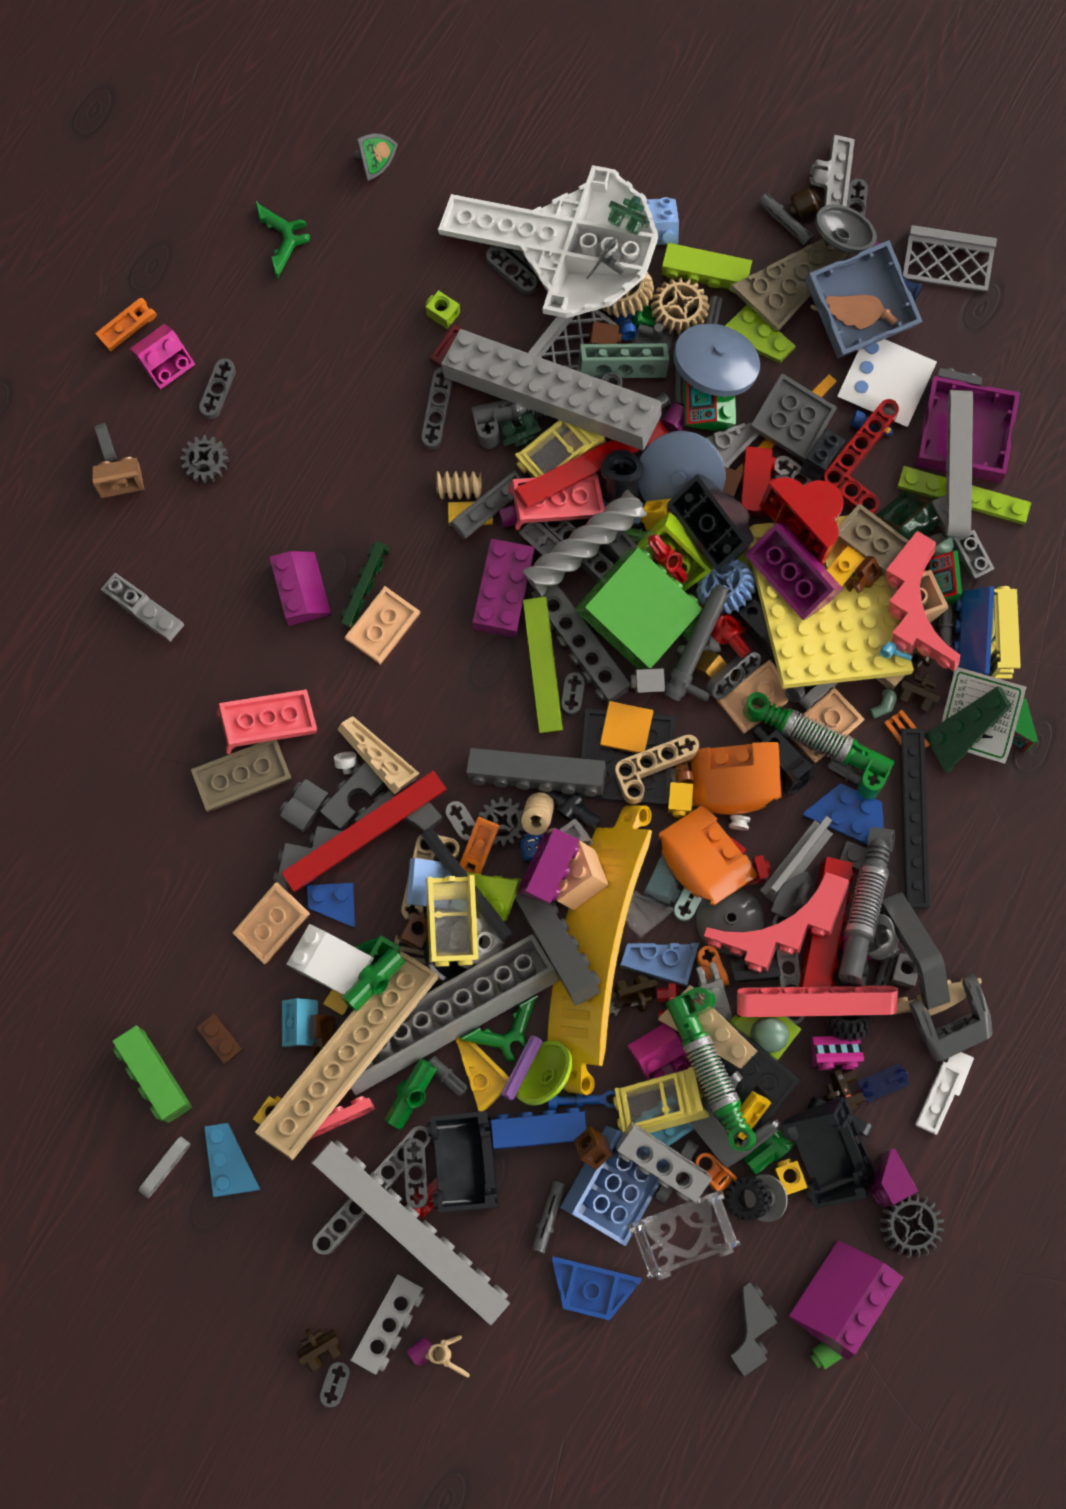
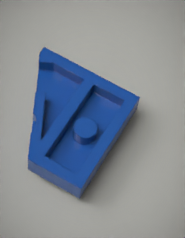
M353 883L307 885L309 910L325 915L335 921L337 920L349 927L356 928Z

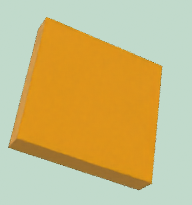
M609 701L600 746L637 754L645 751L654 710Z

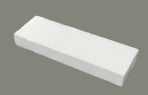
M944 1061L942 1062L915 1122V1126L934 1135L938 1134L965 1071Z

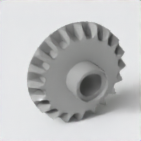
M476 911L477 942L482 937V944L479 946L478 943V960L472 961V965L462 966L468 970L503 951V944L506 943L500 940L479 911ZM467 915L461 916L452 928L450 935L451 952L469 951Z

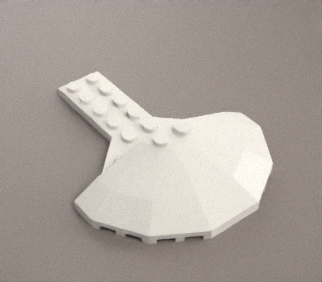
M594 165L591 167L587 182L579 186L578 190L569 195L565 193L553 199L551 204L543 208L540 206L534 210L451 194L438 228L440 235L520 250L548 292L542 308L543 314L563 318L605 308L619 300L645 278L658 240V232L655 228L646 196L637 192L629 181L626 182L622 179L615 169ZM616 238L614 245L607 255L611 256L614 251L620 253V259L617 262L625 267L623 273L619 275L601 262L589 279H587V276L607 246Z

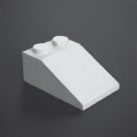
M309 924L287 965L298 973L344 995L358 981V976L363 968L370 965L374 958Z

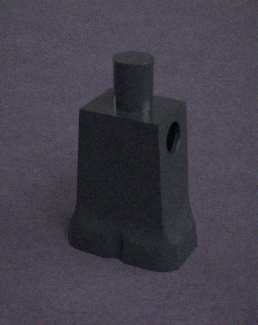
M756 599L750 603L746 601V606L739 607L738 622L741 621L742 626L748 628L747 633L765 652L768 659L774 663L775 658L762 606Z
M762 724L753 730L752 734L760 743H779L780 777L785 782L784 792L786 794L799 792L813 780L815 766L805 760L778 730L770 734Z

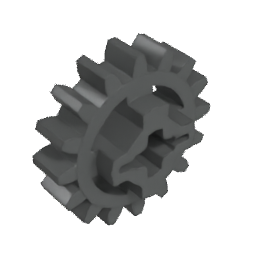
M203 435L200 441L197 437H194L195 443L192 444L188 441L189 448L182 449L185 455L180 457L181 462L184 463L181 465L183 471H187L188 478L193 476L195 482H198L200 478L204 484H206L209 478L212 482H215L214 476L217 475L221 478V470L227 471V466L224 463L229 462L228 456H225L228 452L226 448H223L221 441L216 443L215 437H212L210 441L207 440L206 435ZM219 454V461L216 464L215 460L218 458L217 455ZM192 455H194V460L192 461V464H191V462H190V461H191V457H192Z
M500 797L499 803L492 799L490 807L488 805L483 806L486 812H479V817L486 820L490 817L493 823L498 824V819L502 821L506 819L507 825H500L493 846L501 842L502 847H505L508 841L511 845H514V838L521 840L519 832H526L521 823L524 810L518 811L520 804L516 803L513 806L511 798L508 799L507 803L503 801L502 797ZM505 808L507 810L497 811L496 809ZM515 815L518 820V825L516 828L512 824V819ZM501 833H507V834H508V836H498V835L501 834Z

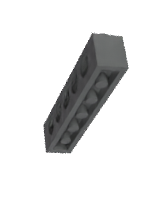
M548 586L543 596L536 590L532 592L531 599L547 597L548 606L555 604L559 607L555 612L548 610L550 629H553L556 633V640L562 648L566 647L570 652L569 658L575 666L579 665L583 670L582 676L588 684L592 682L596 688L595 694L600 701L605 700L609 705V701L614 702L630 691L631 684L582 617L574 610L575 608L559 586ZM562 622H569L572 627L562 629L560 624ZM581 639L585 644L582 647H576L573 645V641ZM588 657H595L598 662L590 665L586 662V659ZM606 674L611 680L603 683L599 680V676Z

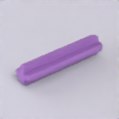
M530 1036L502 1091V1096L506 1099L514 1100L542 1045L540 1038Z

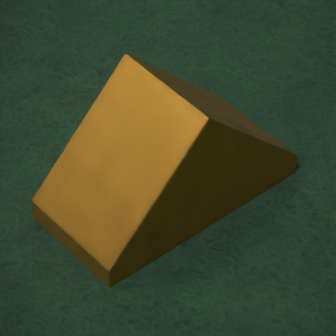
M705 650L702 652L694 671L709 682L710 679L727 666V663L719 654ZM733 671L730 675L731 679L735 676Z

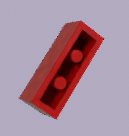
M746 446L743 457L740 503L751 517L765 519L766 513L759 505L769 483L774 480L770 475L771 470L775 469L776 457H772L773 449Z

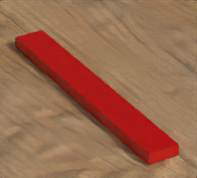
M660 419L645 449L655 439L669 433ZM612 439L517 487L514 492L524 507L528 509L601 472L602 462L611 452L627 450L636 454L642 450Z
M432 771L281 872L295 893L447 791L446 787L435 771Z

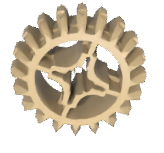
M648 272L643 280L614 304L601 309L607 311L609 315L614 314L617 318L621 314L625 318L630 313L635 315L637 310L642 312V306H648L649 300H652V293H654L653 281Z
M681 277L678 282H675L672 278L670 285L664 282L662 288L658 287L656 294L652 296V317L656 318V324H662L663 330L667 329V327L670 328V335L675 330L680 336L682 331L695 325L704 324V319L708 316L709 304L707 303L708 297L704 295V288L697 290L698 283L690 285V279L684 283ZM673 295V300L663 306V302ZM693 308H697L695 314L687 318V313L692 311Z

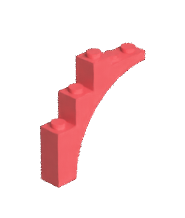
M917 531L886 569L885 580L895 589L899 588L889 601L888 611L894 618L902 619L892 633V642L896 645L897 649L902 652L906 651L909 654L917 648L923 656L933 658L941 667L949 668L954 672L959 665L960 654L949 647L934 631L926 617L921 602L920 583L925 568L935 553L936 542Z
M826 872L819 888L808 903L794 915L779 924L749 932H725L707 927L704 938L708 941V945L714 948L721 949V946L730 949V953L740 957L745 954L744 961L746 965H749L748 969L761 973L762 970L768 972L777 947H780L779 950L789 955H793V952L800 953L808 928L812 929L811 933L824 937L826 934L831 936L849 886V881Z

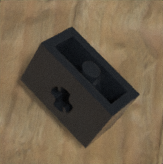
M826 429L805 460L800 473L813 481L821 480L846 440Z

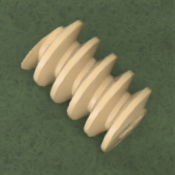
M437 471L436 490L439 493L440 499H444L446 493L449 499H453L455 493L458 499H462L464 493L467 499L471 498L472 493H474L476 499L480 498L482 489L481 472L477 478L475 472L472 471L470 478H468L466 471H463L461 478H459L457 471H454L452 478H450L448 471L445 472L444 477H441L440 472Z
M542 792L534 793L526 801L521 823L524 830L531 835L543 834L550 825L554 802L548 794Z

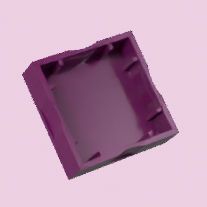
M933 376L929 385L915 466L946 472L949 390L972 391V477L1001 483L1007 473L1011 449V431L1016 420L1020 392L994 387H979L963 381Z

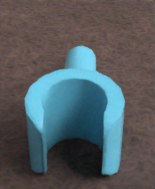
M893 642L886 643L879 652L886 659H890L893 654L907 660L912 659V655L896 649V645Z

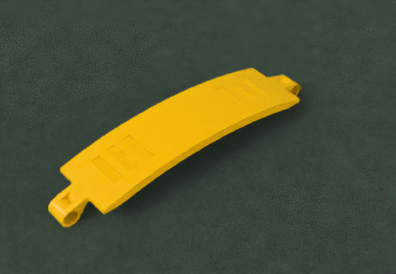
M626 805L623 807L613 828H596L592 837L594 843L589 847L596 850L608 886L575 910L569 908L565 921L569 927L568 935H574L580 946L577 948L580 954L584 952L590 963L587 966L590 972L594 970L600 980V983L597 984L600 993L576 1006L559 977V981L553 984L547 1041L561 1042L569 1049L572 1055L571 1074L564 1086L565 1091L568 1093L591 1094L595 1082L593 1076L587 1071L586 1064L603 1065L606 1051L610 999L619 946L634 887L648 850L652 833L651 830L637 829L640 826H647L651 821V810L648 806Z

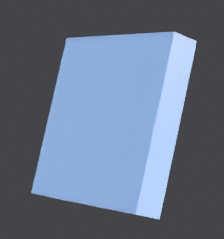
M410 858L407 905L427 907L425 879L427 877L445 878L451 876L440 861ZM449 900L434 901V908L448 909Z

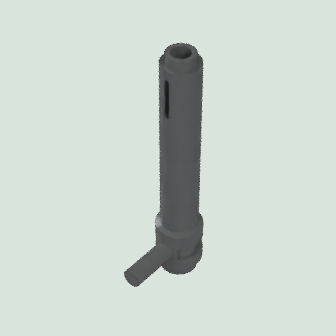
M716 584L715 588H712L678 664L670 673L671 679L665 684L666 690L664 694L680 701L688 692L704 701L708 700L710 693L691 684L692 674L726 603L729 589Z

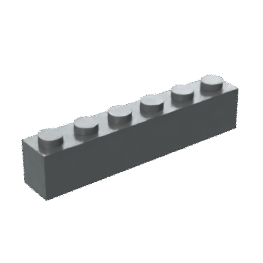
M470 748L466 773L469 782L475 785H484L486 783L502 788L516 786L522 790L536 788L544 792L556 790L565 794L576 792L584 793L587 796L603 795L607 769L605 761Z
M517 893L514 900L574 1005L576 1006L599 994L600 991L597 984L600 983V980L594 970L590 972L587 966L590 963L584 952L581 954L578 952L577 948L580 946L574 935H568L569 927L564 918H558L559 910L554 901L545 904Z

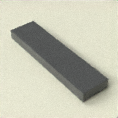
M516 470L449 523L463 540L496 515L500 509H503L514 500L513 495L508 492V488L513 479H522Z

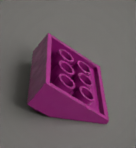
M838 1240L788 1317L848 1360L857 1353L904 1277L885 1263Z

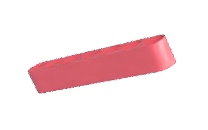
M894 986L741 988L737 990V1014L743 1017L892 1015L897 1013L898 988Z

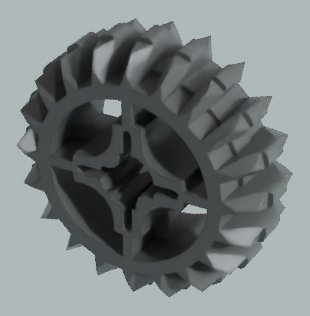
M915 1193L912 1200L909 1196L904 1199V1202L901 1200L897 1205L889 1206L892 1209L891 1211L888 1209H883L882 1211L888 1216V1219H880L881 1223H887V1227L880 1228V1232L888 1231L889 1235L885 1236L883 1240L889 1241L891 1239L893 1241L889 1245L890 1249L899 1246L896 1252L898 1255H901L904 1249L906 1258L911 1257L912 1251L915 1258L920 1257V1250L924 1255H928L929 1250L927 1246L935 1250L937 1247L932 1241L941 1242L942 1240L936 1233H944V1229L937 1226V1224L944 1223V1219H936V1215H939L941 1211L935 1210L933 1212L931 1209L935 1207V1203L931 1202L926 1205L928 1200L926 1196L919 1202V1194ZM905 1206L917 1207L910 1217L897 1214ZM923 1211L929 1218L930 1230L922 1224ZM912 1219H915L914 1225L919 1230L913 1229L910 1232V1226L905 1221L911 1222L913 1221ZM894 1220L903 1228L901 1240L895 1233ZM914 1234L927 1237L919 1245H908L909 1240L912 1239Z

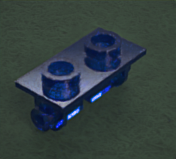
M900 1063L857 1081L867 1103L909 1085L907 1080L908 1074L905 1069H902Z

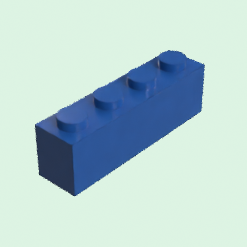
M579 1108L565 1109L566 1113L556 1114V1110L542 1111L540 1116H533V1112L519 1113L518 1118H510L509 1114L496 1115V1120H491L493 1148L497 1150L573 1143L586 1130L585 1111L580 1112Z

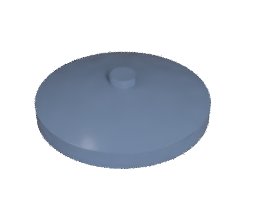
M718 324L692 326L680 335L674 348V364L682 378L694 388L710 395L727 397L741 394L755 383L759 374L760 359L755 347L745 336L726 326Z
M688 431L666 433L655 439L645 449L640 458L643 465V476L638 481V486L645 501L672 499L697 474L711 480L723 492L726 480L723 459L716 447L701 435Z

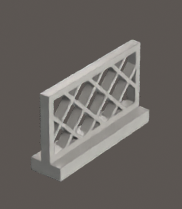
M911 225L908 233L902 276H905L906 280L987 292L997 238ZM912 243H921L925 251L916 256L912 251ZM936 246L943 247L947 253L939 260L931 251ZM958 249L964 250L968 255L960 263L952 254ZM926 253L934 260V263L927 268L919 260ZM978 253L988 254V261L982 266L974 258ZM949 256L956 266L947 272L940 262ZM971 259L977 270L968 275L961 265ZM916 261L922 272L918 275L908 274L909 266ZM936 265L944 274L938 279L932 278L928 272ZM957 268L965 277L960 282L953 281L949 275ZM980 272L985 278L984 286L976 285L971 277Z
M599 309L591 311V319H580V315H576L577 320H573L575 316L569 318L557 316L528 353L540 358L552 356V362L556 363L555 356L567 355L568 366L565 367L579 371L578 365H571L570 354H579V350H569L568 340L580 339V344H584L583 338H589V334H582L581 323L593 324V322L604 321L606 324H618ZM570 324H578L579 335L567 336L566 327ZM558 340H565L566 351L554 352L553 343Z
M826 816L821 824L816 820L811 824L760 890L761 894L774 902L782 886L791 878L803 873L833 835V833L827 830L832 819Z

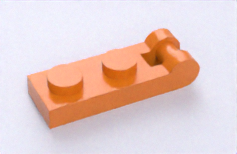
M139 298L96 332V337L111 352L147 322L153 321L157 313L152 308L149 309L147 307V302L143 298ZM141 312L142 315L138 317L136 313Z
M482 817L477 818L460 865L466 872L482 874L500 825ZM468 863L476 865L475 869L468 867Z

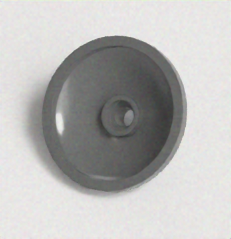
M836 204L826 205L818 211L815 217V224L821 237L840 251L858 254L873 247L876 242L877 235L873 225L866 217L852 208Z
M742 888L715 906L709 904L711 900H702L696 912V928L700 938L707 946H710L704 938L707 927L725 932H749L764 929V913L760 903L750 892ZM733 914L735 921L730 922L727 919V915ZM721 946V949H717L718 953L734 955L729 952L730 949Z

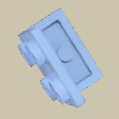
M667 197L647 199V204L658 232L656 245L678 244L679 219L676 200Z

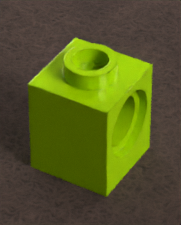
M439 290L426 301L427 316L446 329L451 326L460 314V304ZM440 306L446 307V310L444 311H438L436 309Z

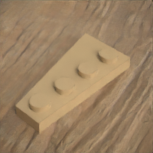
M353 716L342 722L338 727V731L394 794L415 781L420 774Z
M689 985L683 993L693 989V987ZM701 995L698 1001L692 1000L691 997H688L694 1011H697L694 1006L695 1003L704 1004V998ZM712 1008L697 1016L703 1030L708 1032L713 1042L712 1046H715L716 1053L720 1057L742 1068L757 1053V1050L716 1009ZM667 1009L658 1020L678 1031Z

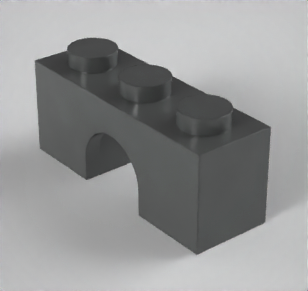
M366 761L363 765L358 764L351 772L353 776L347 782L345 780L341 782L336 789L337 793L332 798L328 797L321 805V815L339 831H344L357 817L356 812L349 807V799L352 795L364 793L373 800L386 785Z

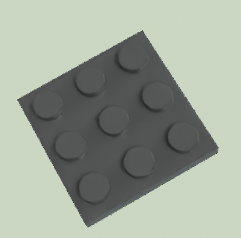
M781 373L749 428L805 462L837 407Z

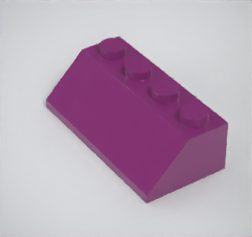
M775 523L745 554L802 620H806L828 605L843 590L842 586L785 523Z

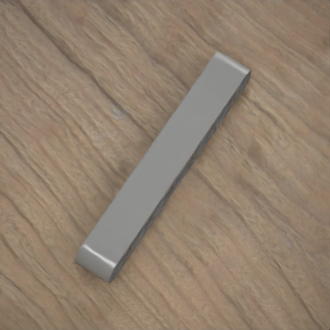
M949 390L945 533L946 536L969 537L971 532L972 391Z
M423 1126L413 1128L373 1172L384 1182L381 1186L386 1191L405 1172L404 1161L399 1160L398 1157L399 1152L404 1149L405 1143L410 1139H414L415 1134L419 1131L427 1134V1139L423 1143L425 1149L431 1143L432 1137H428L427 1128ZM415 1142L412 1143L411 1147L407 1148L412 1153V1160L409 1159L407 1161L408 1165L417 1159V1152L421 1151V1147H417ZM391 1166L395 1169V1175L391 1179L383 1177L382 1172L385 1167ZM351 1198L313 1239V1248L317 1253L323 1255L332 1253L366 1216L367 1213L364 1210L358 1215L352 1214L350 1208L354 1201ZM343 1219L347 1227L345 1231L338 1233L334 1225L337 1220ZM323 1237H327L330 1240V1247L325 1251L320 1250L318 1246L319 1240Z

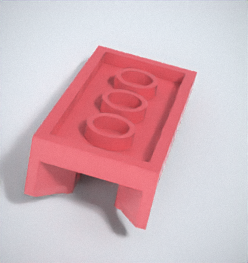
M598 474L528 509L524 507L514 491L517 487L535 478L513 479L508 488V492L514 497L518 518L515 525L516 530H519L525 523L590 519L605 509Z
M307 689L224 702L218 705L217 716L222 721L227 742V754H231L232 749L236 746L316 734L317 732Z
M364 1096L352 1100V1105L347 1108L342 1106L334 1108L310 1139L375 1111L373 1102L370 1098L365 1099Z

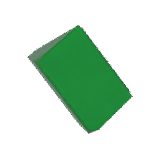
M642 306V312L635 311L634 317L632 316L631 320L636 328H639L640 324L649 327L655 326L656 318L652 317L653 310L651 306Z

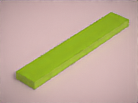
M547 597L523 600L539 733L562 731L563 726Z

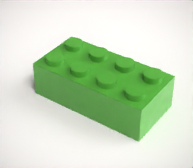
M136 1025L113 1040L116 1046L113 1048L114 1053L119 1060L127 1063L126 1072L132 1080L139 1082L140 1086L137 1089L144 1099L152 1103L153 1106L150 1109L156 1119L170 1123L193 1108L143 1029Z

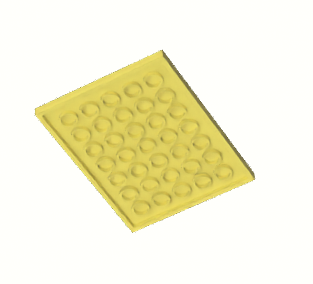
M848 516L838 517L836 521L838 527ZM775 523L755 524L749 528L753 534L754 541L747 547L748 551ZM838 540L823 565L826 570L846 548ZM751 562L782 689L912 674L914 669L911 660L894 654L890 659H886L879 654L882 646L892 642V633L901 622L888 611L889 601L893 595L889 584L885 580L886 576L882 574L871 588L864 587L860 593H857L855 588L848 592L844 585L843 590L828 605L806 620H802Z

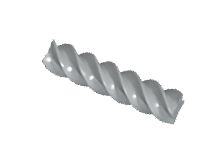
M627 489L621 498L610 502L603 512L592 516L585 526L577 528L568 539L557 543L551 553L544 554L539 557L534 566L524 569L522 572L528 579L529 584L541 596L546 593L548 586L559 584L563 580L565 572H572L580 567L583 558L595 556L599 551L600 545L610 544L615 540L618 531L630 529L635 517L647 515L640 500L634 497Z

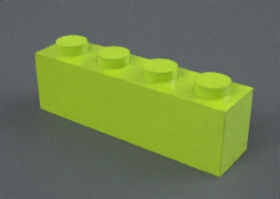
M668 243L661 275L666 276L668 279L673 278V280L680 277L686 281L690 279L691 284H706L711 288H725L735 293L729 287L749 276L752 260Z

